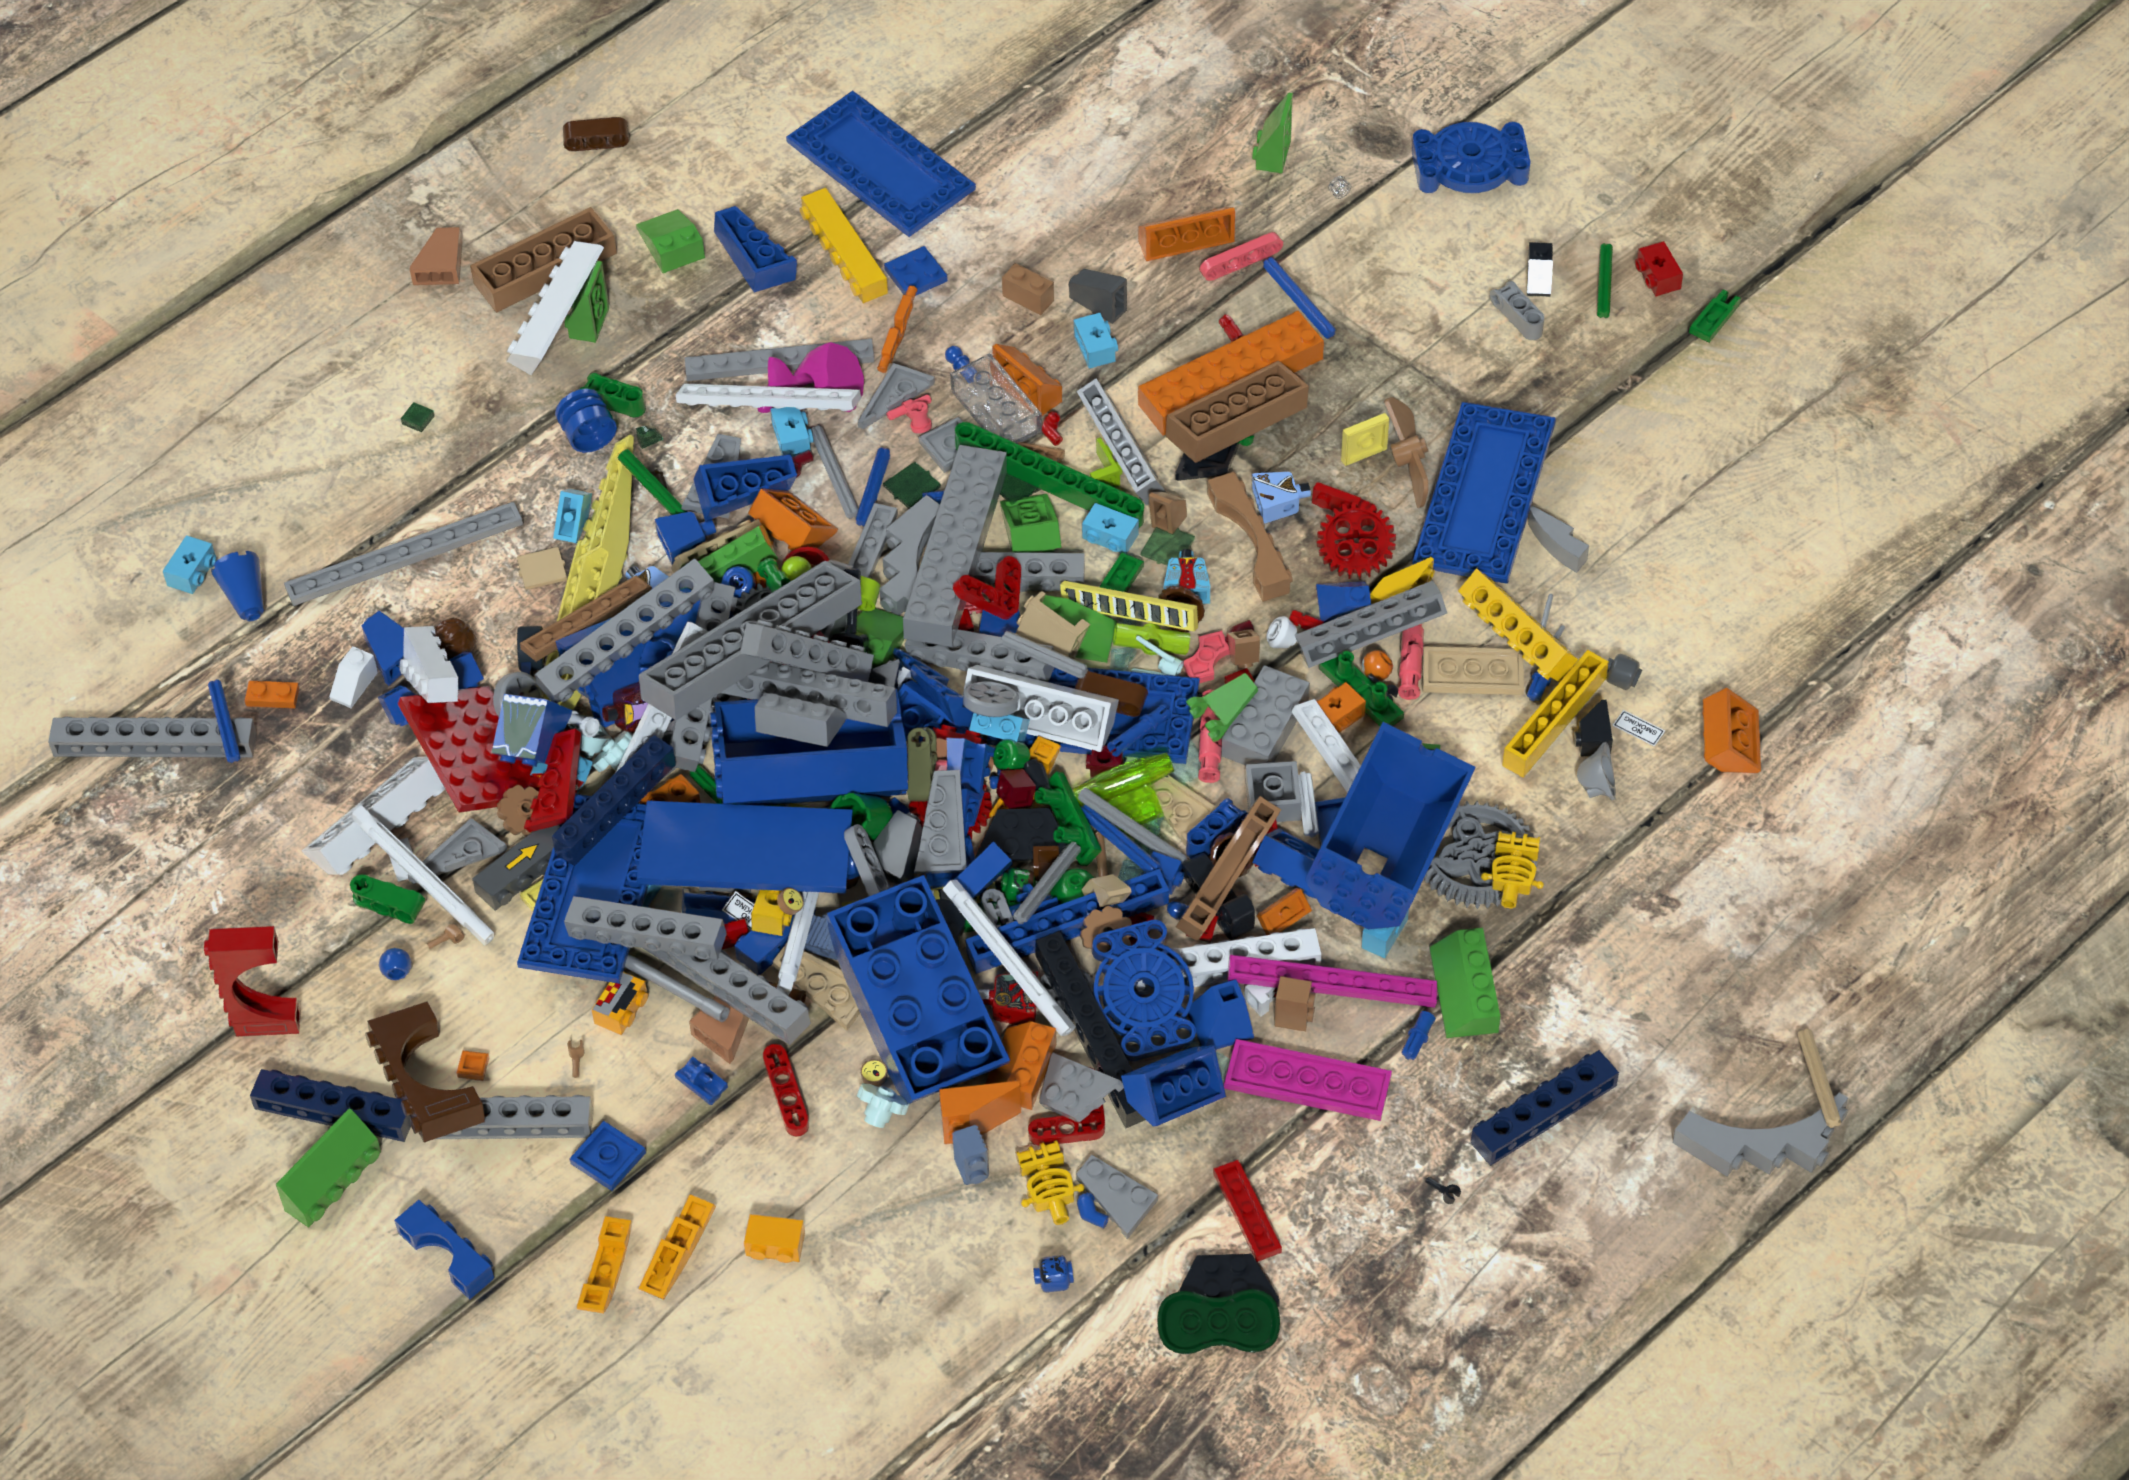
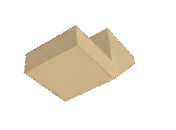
M1113 874L1092 878L1082 888L1084 896L1095 892L1100 907L1123 903L1132 892L1127 884Z

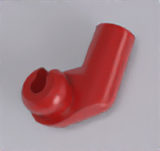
M1050 412L1045 417L1041 430L1054 446H1058L1063 441L1062 436L1057 432L1060 415L1056 412Z

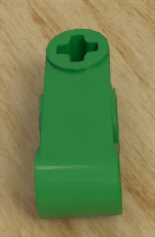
M590 373L587 377V383L584 387L580 388L592 389L598 392L606 404V408L610 411L633 418L642 416L646 411L643 392L637 386L603 377L597 373Z
M357 875L350 882L355 905L383 916L398 919L407 924L415 922L426 901L420 893L414 890H408L393 883L369 877L368 875Z

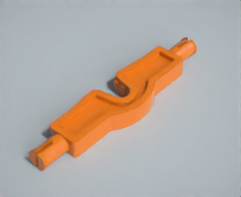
M909 286L906 295H903L894 317V327L889 329L881 352L882 358L877 367L878 371L882 373L887 372L889 363H892L897 348L903 339L906 325L913 309V300L917 292L915 286Z

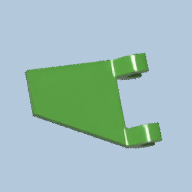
M1244 673L1204 697H1192L1186 703L1191 709L1189 712L1194 719L1202 716L1207 707L1217 716L1219 720H1210L1205 724L1206 729L1210 732L1208 736L1213 742H1216L1223 737L1229 726L1258 692V688L1248 675Z

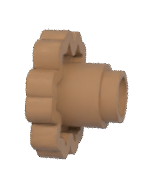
M516 785L508 789L503 794V799L497 803V816L504 820V829L510 831L513 835H518L522 832L527 837L532 833L524 829L526 820L531 818L533 810L530 807L533 799H537L539 794L533 787H527L524 790L522 786Z
M1111 906L1104 907L1102 911H1091L1083 920L1086 928L1080 932L1083 947L1091 949L1094 938L1098 934L1103 933L1105 928L1111 931L1131 926V920L1127 917L1122 918V911ZM1131 936L1123 937L1122 941L1125 945L1131 946V942L1128 939ZM1101 942L1097 945L1100 952L1105 953L1111 950L1108 943Z

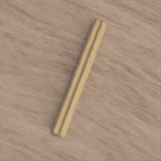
M1808 1028L1800 1030L1798 1032L1799 1041L1826 1124L1830 1128L1839 1126L1841 1124L1840 1115L1812 1030Z

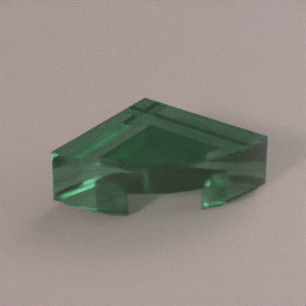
M647 426L636 428L638 444L641 449L663 440L656 428L652 429Z

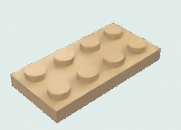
M1423 646V692L1523 695V652L1521 650L1517 652L1514 649Z

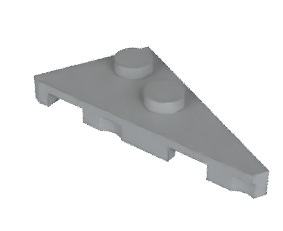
M893 363L859 418L858 428L865 429L884 417L888 411L901 406L902 402L924 392L934 385L935 377Z
M471 818L422 862L438 876L501 854L507 850V846ZM408 874V879H409V881H410L411 883H413V884L417 883V882Z

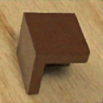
M1033 846V873L1035 880L1040 881L1059 856L1058 846Z

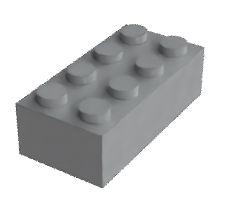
M1264 665L1254 682L1258 692L1229 726L1222 738V757L1245 766L1246 764L1274 763L1297 722L1292 713L1293 707L1309 701L1310 682Z

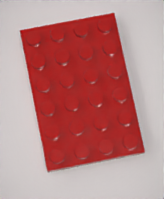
M490 686L458 690V701L427 703L421 695L400 697L398 702L399 708L459 813L495 808L497 803L503 799V794L516 785L522 786L524 790L527 787H533L536 791H540V786H538L539 779L530 775L532 766L523 765L521 760H516L515 764L500 761V756L491 753L499 717L494 708V693Z

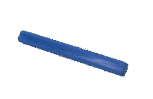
M1273 257L1265 259L1263 265L1265 270L1326 339L1333 337L1336 331L1335 327Z
M1085 804L1080 806L1088 823L1142 870L1149 873L1160 869L1161 865L1109 820Z

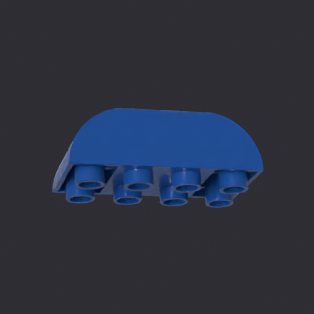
M924 875L827 913L831 941L846 983L881 1060L887 1067L890 1079L907 1103L911 1104L938 1093L939 1089H948L1010 1062L1008 1054Z

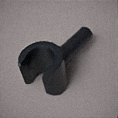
M1372 673L1367 677L1374 684L1381 682ZM1386 685L1388 688L1386 696L1393 701V697L1389 694L1397 698L1398 688L1395 685Z
M1427 1177L1425 1182L1443 1194V1200L1446 1204H1453L1455 1198L1450 1196L1449 1193L1460 1197L1461 1189L1459 1186L1451 1184L1446 1187Z

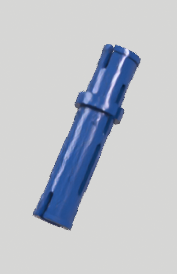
M1160 705L1149 715L1144 714L1140 717L1138 723L1108 743L1109 752L1116 748L1112 755L1118 757L1146 734L1155 732L1157 726L1171 718L1170 710L1167 709L1165 712H1162L1166 709V706Z

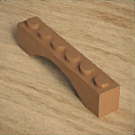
M1235 472L1209 479L1207 481V495L1216 513L1238 524L1254 544L1257 552V561L1254 567L1253 584L1262 602L1289 594L1290 583L1293 582L1292 574L1288 568L1285 569L1280 551L1275 550L1272 535L1266 533L1262 516L1256 514L1253 499L1251 497L1248 498L1246 495L1243 480H1239Z
M1258 797L1176 925L1177 929L1194 940H1199L1281 809L1263 797Z

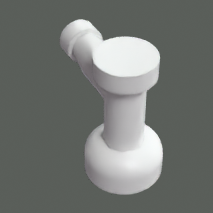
M572 710L571 717L567 723L568 725L578 726L580 732L589 738L595 736L600 727L597 719L579 716L578 712Z

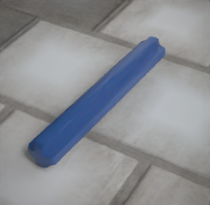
M881 447L877 450L856 516V524L858 526H865L872 507L876 503L890 459V450Z
M216 679L208 683V688L225 755L229 763L238 762L241 757L221 681Z

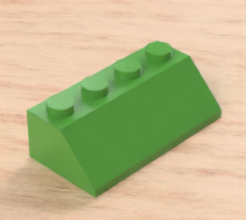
M760 525L698 562L713 578L714 582L721 584L723 575L732 567H745L752 571V573H755L762 561L768 558L775 559L776 561L778 557L765 527Z
M1483 928L1457 930L1430 947L1446 1038L1499 1033L1501 1016Z
M350 1108L276 1183L284 1211L308 1228L315 1221L322 1218L325 1210L333 1202L341 1198L343 1191L351 1183L356 1182L361 1176L362 1171L369 1164H373L381 1153L376 1136Z

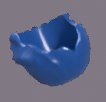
M662 637L659 640L653 639L651 641L650 639L645 643V648L641 654L638 666L639 672H644L672 655L677 644Z

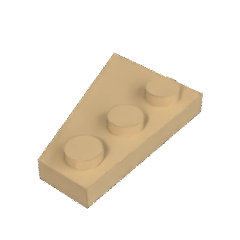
M1160 769L1143 785L1145 794L1185 846L1187 833L1217 808Z

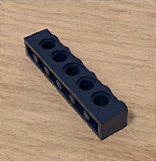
M653 735L552 835L555 853L575 866L676 766L673 747Z
M1600 1050L1592 1055L1586 1054L1576 1065L1571 1068H1564L1558 1073L1557 1077L1550 1081H1543L1536 1090L1530 1094L1521 1095L1511 1106L1500 1108L1492 1118L1487 1121L1482 1120L1478 1122L1472 1129L1471 1144L1484 1160L1492 1166L1616 1087L1619 1072ZM1560 1091H1566L1569 1094H1563ZM1540 1104H1544V1105H1547L1548 1107H1541V1106H1539V1105H1540ZM1517 1118H1525L1526 1120L1521 1121ZM1497 1131H1503L1506 1134H1498Z
M261 1069L250 1094L255 1110L332 1126L350 1108L375 1136L405 1142L411 1128L410 1115H404L401 1098L396 1099L384 1096L375 1091L370 1093L360 1091L352 1086H337L324 1080L320 1082L314 1081L302 1075L291 1076L283 1074L278 1070L268 1071Z

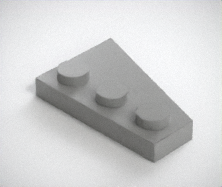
M1093 1155L1088 1158L1076 1173V1180L1084 1185L1088 1193L1093 1194L1095 1197L1094 1201L1102 1206L1107 1216L1118 1225L1126 1239L1130 1237L1158 1201L1156 1193Z

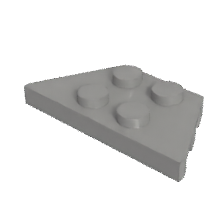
M1052 1053L1039 1103L1048 1110L1080 1122L1092 1110L1099 1108L1106 1102L1104 1097L1114 1089L1120 1092L1124 1086L1116 1078Z

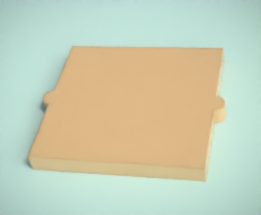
M558 547L517 556L520 568L518 573L523 579L525 590L567 580L564 569L565 561L561 559Z

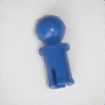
M958 346L947 348L945 352L947 362L953 364V369L959 371L968 383L975 382L979 377V372L970 364L968 356L963 355L962 349Z

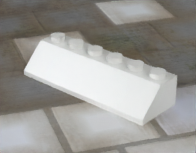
M574 241L570 248H564L559 259L563 260L560 267L554 266L549 275L552 279L549 285L545 283L538 295L542 299L539 304L534 302L528 312V315L532 317L528 323L526 321L522 323L517 332L521 335L519 340H513L507 352L510 353L507 362L529 375L533 374L604 249L603 246Z
M975 665L968 668L964 689L977 682H996L1004 684L1017 692L1019 695L1018 708L1012 715L1030 719L1027 734L1102 752L1103 746H1105L1114 725L1118 699L984 666Z
M414 757L306 846L302 850L304 855L329 875H343L352 868L351 863L357 858L362 859L371 852L370 847L376 843L352 819L353 811L362 805L391 831L394 827L398 828L404 825L409 820L407 816L413 811L418 812L427 805L426 800L432 795L435 797L445 790L428 757Z

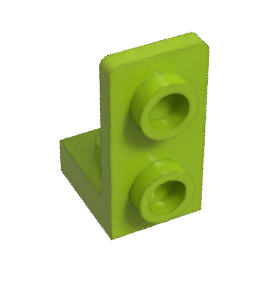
M1101 437L1097 438L1096 453L1105 468H1099L1091 472L1090 477L1114 488L1120 486V475L1123 474L1122 468L1117 461H1114L1108 444L1105 445Z

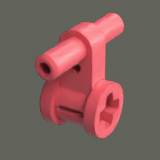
M926 394L915 400L909 399L902 402L901 406L886 413L887 418L893 420L906 414L912 421L910 424L912 432L925 433L932 428L931 420L927 416V404L931 403V397Z

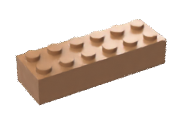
M589 207L470 265L473 283L497 313L540 292L545 283L549 285L552 281L549 277L555 265L560 267L563 261L559 259L564 248H570L574 241L603 246L604 249L597 261H603L617 254L614 234L592 207Z
M1277 361L1168 414L1166 438L1196 463L1307 408L1309 385L1280 361Z

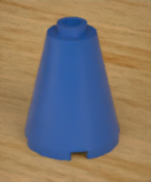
M245 551L246 555H239L238 552H233L218 559L214 563L215 568H211V572L239 617L249 622L255 621L264 612L260 560L258 555L252 551Z

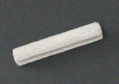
M1303 771L1298 775L1302 802L1303 830L1305 836L1314 838L1319 833L1313 781L1312 775Z

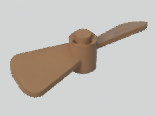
M1390 397L1385 399L1384 402L1400 439L1399 442L1391 444L1392 453L1398 467L1406 464L1409 465L1416 506L1421 508L1425 505L1428 495V478L1420 459L1426 458L1425 453L1429 451L1425 438L1420 439L1416 435L1414 415L1410 408L1398 399Z

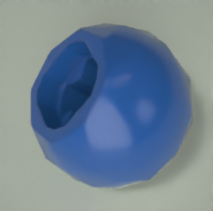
M391 948L381 955L378 965L382 975L387 979L399 980L409 974L412 961L409 954L403 949Z

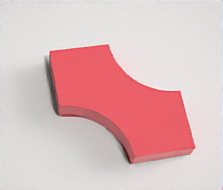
M1222 630L1198 637L1199 648L1192 657L1184 660L1183 669L1187 677L1200 678V683L1214 680L1215 664L1221 658L1230 654L1229 646L1225 641Z

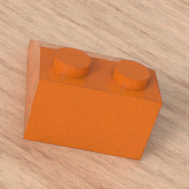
M1019 1081L939 1089L944 1144H953L952 1133L976 1125L978 1130H980V1135H983L1021 1113Z

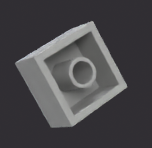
M1297 761L1246 764L1245 785L1248 811L1258 797L1261 796L1281 809L1276 818L1277 822L1300 821L1302 802Z

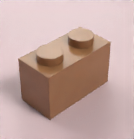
M1015 263L1002 277L1003 296L1042 315L1054 301V282Z
M1280 976L1276 995L1275 1027L1306 1032L1307 1023L1313 1022L1316 993L1311 992V981Z

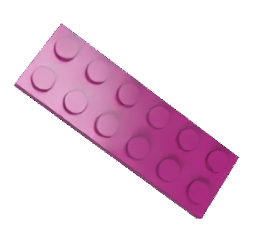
M1236 1039L1224 1082V1089L1381 1121L1392 1071Z

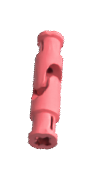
M1422 624L1402 631V658L1399 668L1401 686L1398 688V694L1406 700L1417 699L1420 696L1418 682L1422 674L1424 642Z
M1207 690L1203 692L1202 697L1211 693L1214 690ZM1207 707L1200 719L1199 761L1201 762V769L1199 770L1198 778L1205 783H1214L1220 780L1218 767L1222 756V738L1213 742L1208 736L1210 732L1206 729L1205 724L1210 720H1219L1209 707Z

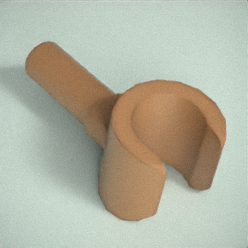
M450 924L446 927L444 934L428 942L427 946L431 949L448 939L457 944L465 936L457 925Z
M569 1040L567 1046L569 1056L572 1058V1077L577 1078L579 1077V1061L584 1056L583 1041L580 1040L579 1047L573 1048L571 1040Z

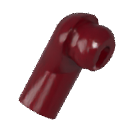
M809 450L792 457L797 477L801 474L802 466L813 461V456Z

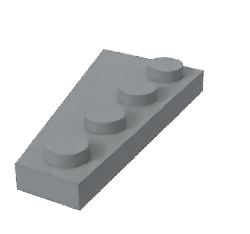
M717 434L703 465L738 461L741 438ZM693 482L681 509L703 514ZM730 512L719 517L729 519Z
M960 770L934 771L914 874L961 873L966 869Z

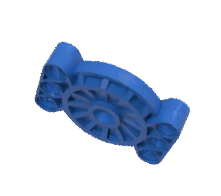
M1462 122L1450 125L1439 131L1436 135L1425 129L1417 130L1413 134L1412 158L1418 187L1424 193L1437 191L1441 184L1454 191L1481 193L1499 187L1506 180L1517 186L1525 185L1529 181L1531 161L1524 129L1517 122L1506 123L1501 131L1487 124Z
M1150 920L1098 934L1092 944L1093 957L1102 962L1095 976L1093 995L1110 1028L1117 1034L1124 1036L1120 1047L1130 1062L1186 1048L1193 1043L1196 1034L1194 1024L1185 1019L1193 1002L1194 986L1192 975L1180 955L1168 946L1163 945L1167 935V928L1159 920ZM1151 929H1156L1161 933V937L1159 939H1152L1148 936L1147 932ZM1123 937H1134L1136 940L1135 945H1125L1122 941ZM1101 942L1108 943L1111 950L1105 953L1100 952L1097 945ZM1103 972L1105 974L1103 985L1098 986L1100 975ZM1183 972L1187 978L1188 986L1184 983ZM1141 980L1142 983L1154 988L1153 994L1147 998L1139 997L1134 991V987ZM1099 995L1103 997L1104 1009L1100 1004ZM1189 995L1188 1004L1185 1009L1182 1007L1184 996ZM1181 1028L1187 1029L1190 1037L1181 1039L1177 1036L1176 1031ZM1160 1035L1164 1038L1165 1043L1161 1046H1156L1151 1042V1037ZM1128 1042H1135L1140 1049L1135 1053H1131L1126 1049L1125 1045Z

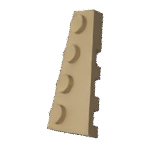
M750 519L737 526L738 529L731 532L727 530L718 535L716 539L709 542L705 541L696 548L678 555L674 558L675 561L671 567L673 573L694 558L699 561L762 524L759 519L753 522Z
M787 943L773 960V966L778 971H780ZM804 951L798 975L793 984L798 989L806 991V996L847 1031L860 1014V1011L846 983L842 970Z

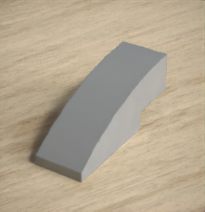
M1532 506L1529 512L1528 525L1535 537L1554 558L1577 573L1588 559L1589 545L1573 537V527Z

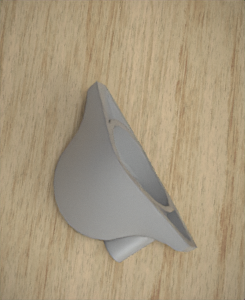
M1607 742L1602 743L1594 754L1585 759L1577 771L1578 781L1587 791L1589 798L1604 795L1610 798V800H1616L1614 771L1610 748Z

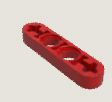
M769 1045L763 1051V1061L785 1129L791 1136H802L809 1129L808 1115L787 1052L781 1045ZM776 1054L779 1057L780 1066L775 1067L772 1055ZM783 1074L790 1078L785 1084H779L775 1081L777 1076ZM788 1096L797 1099L796 1103L791 1106L784 1105L782 1101ZM796 1113L797 1119L801 1124L800 1126H795L792 1114Z

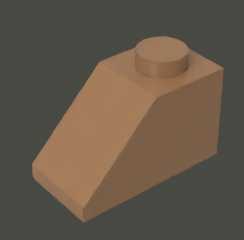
M1151 492L1149 494L1152 528L1173 536L1187 517L1186 500L1167 492Z
M1252 629L1227 633L1231 663L1238 665V668H1249L1253 666V663L1259 662L1260 637Z

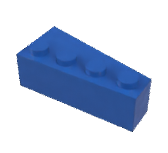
M733 206L715 212L714 233L754 293L796 280L797 260L793 256L789 257L784 253L782 246L779 244L775 245L764 230H758L755 227V223L738 207Z
M783 455L699 465L693 480L704 519L708 521L753 504L760 489L790 490L797 477L792 456Z

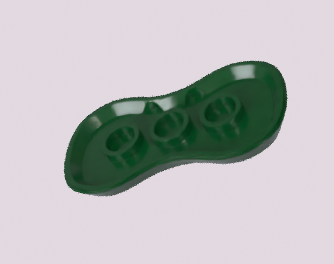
M1256 1289L1243 1290L1221 1298L1207 1297L1190 1291H1179L1167 1296L1162 1301L1157 1317L1158 1333L1163 1345L1179 1354H1192L1212 1346H1229L1241 1351L1255 1353L1268 1349L1276 1342L1280 1330V1314L1275 1300L1269 1294Z

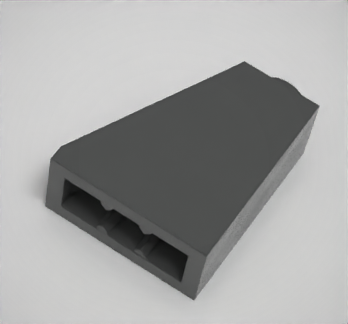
M1083 269L1070 279L1068 284L1069 298L1095 314L1101 313L1102 318L1111 324L1127 311L1126 278Z
M899 810L896 811L872 843L886 879L897 885L914 879L923 829L919 824L921 821L917 816L910 812L905 814Z

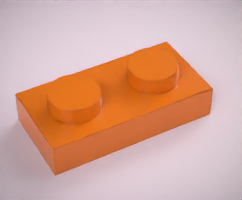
M249 681L245 704L247 707L295 709L300 688L298 683Z
M1295 888L1256 916L1266 935L1282 932L1310 913L1312 909L1302 890Z

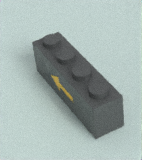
M557 825L533 831L473 877L475 893L496 911L502 905L508 904L520 891L527 889L538 877L545 875L554 847L552 835L560 826Z

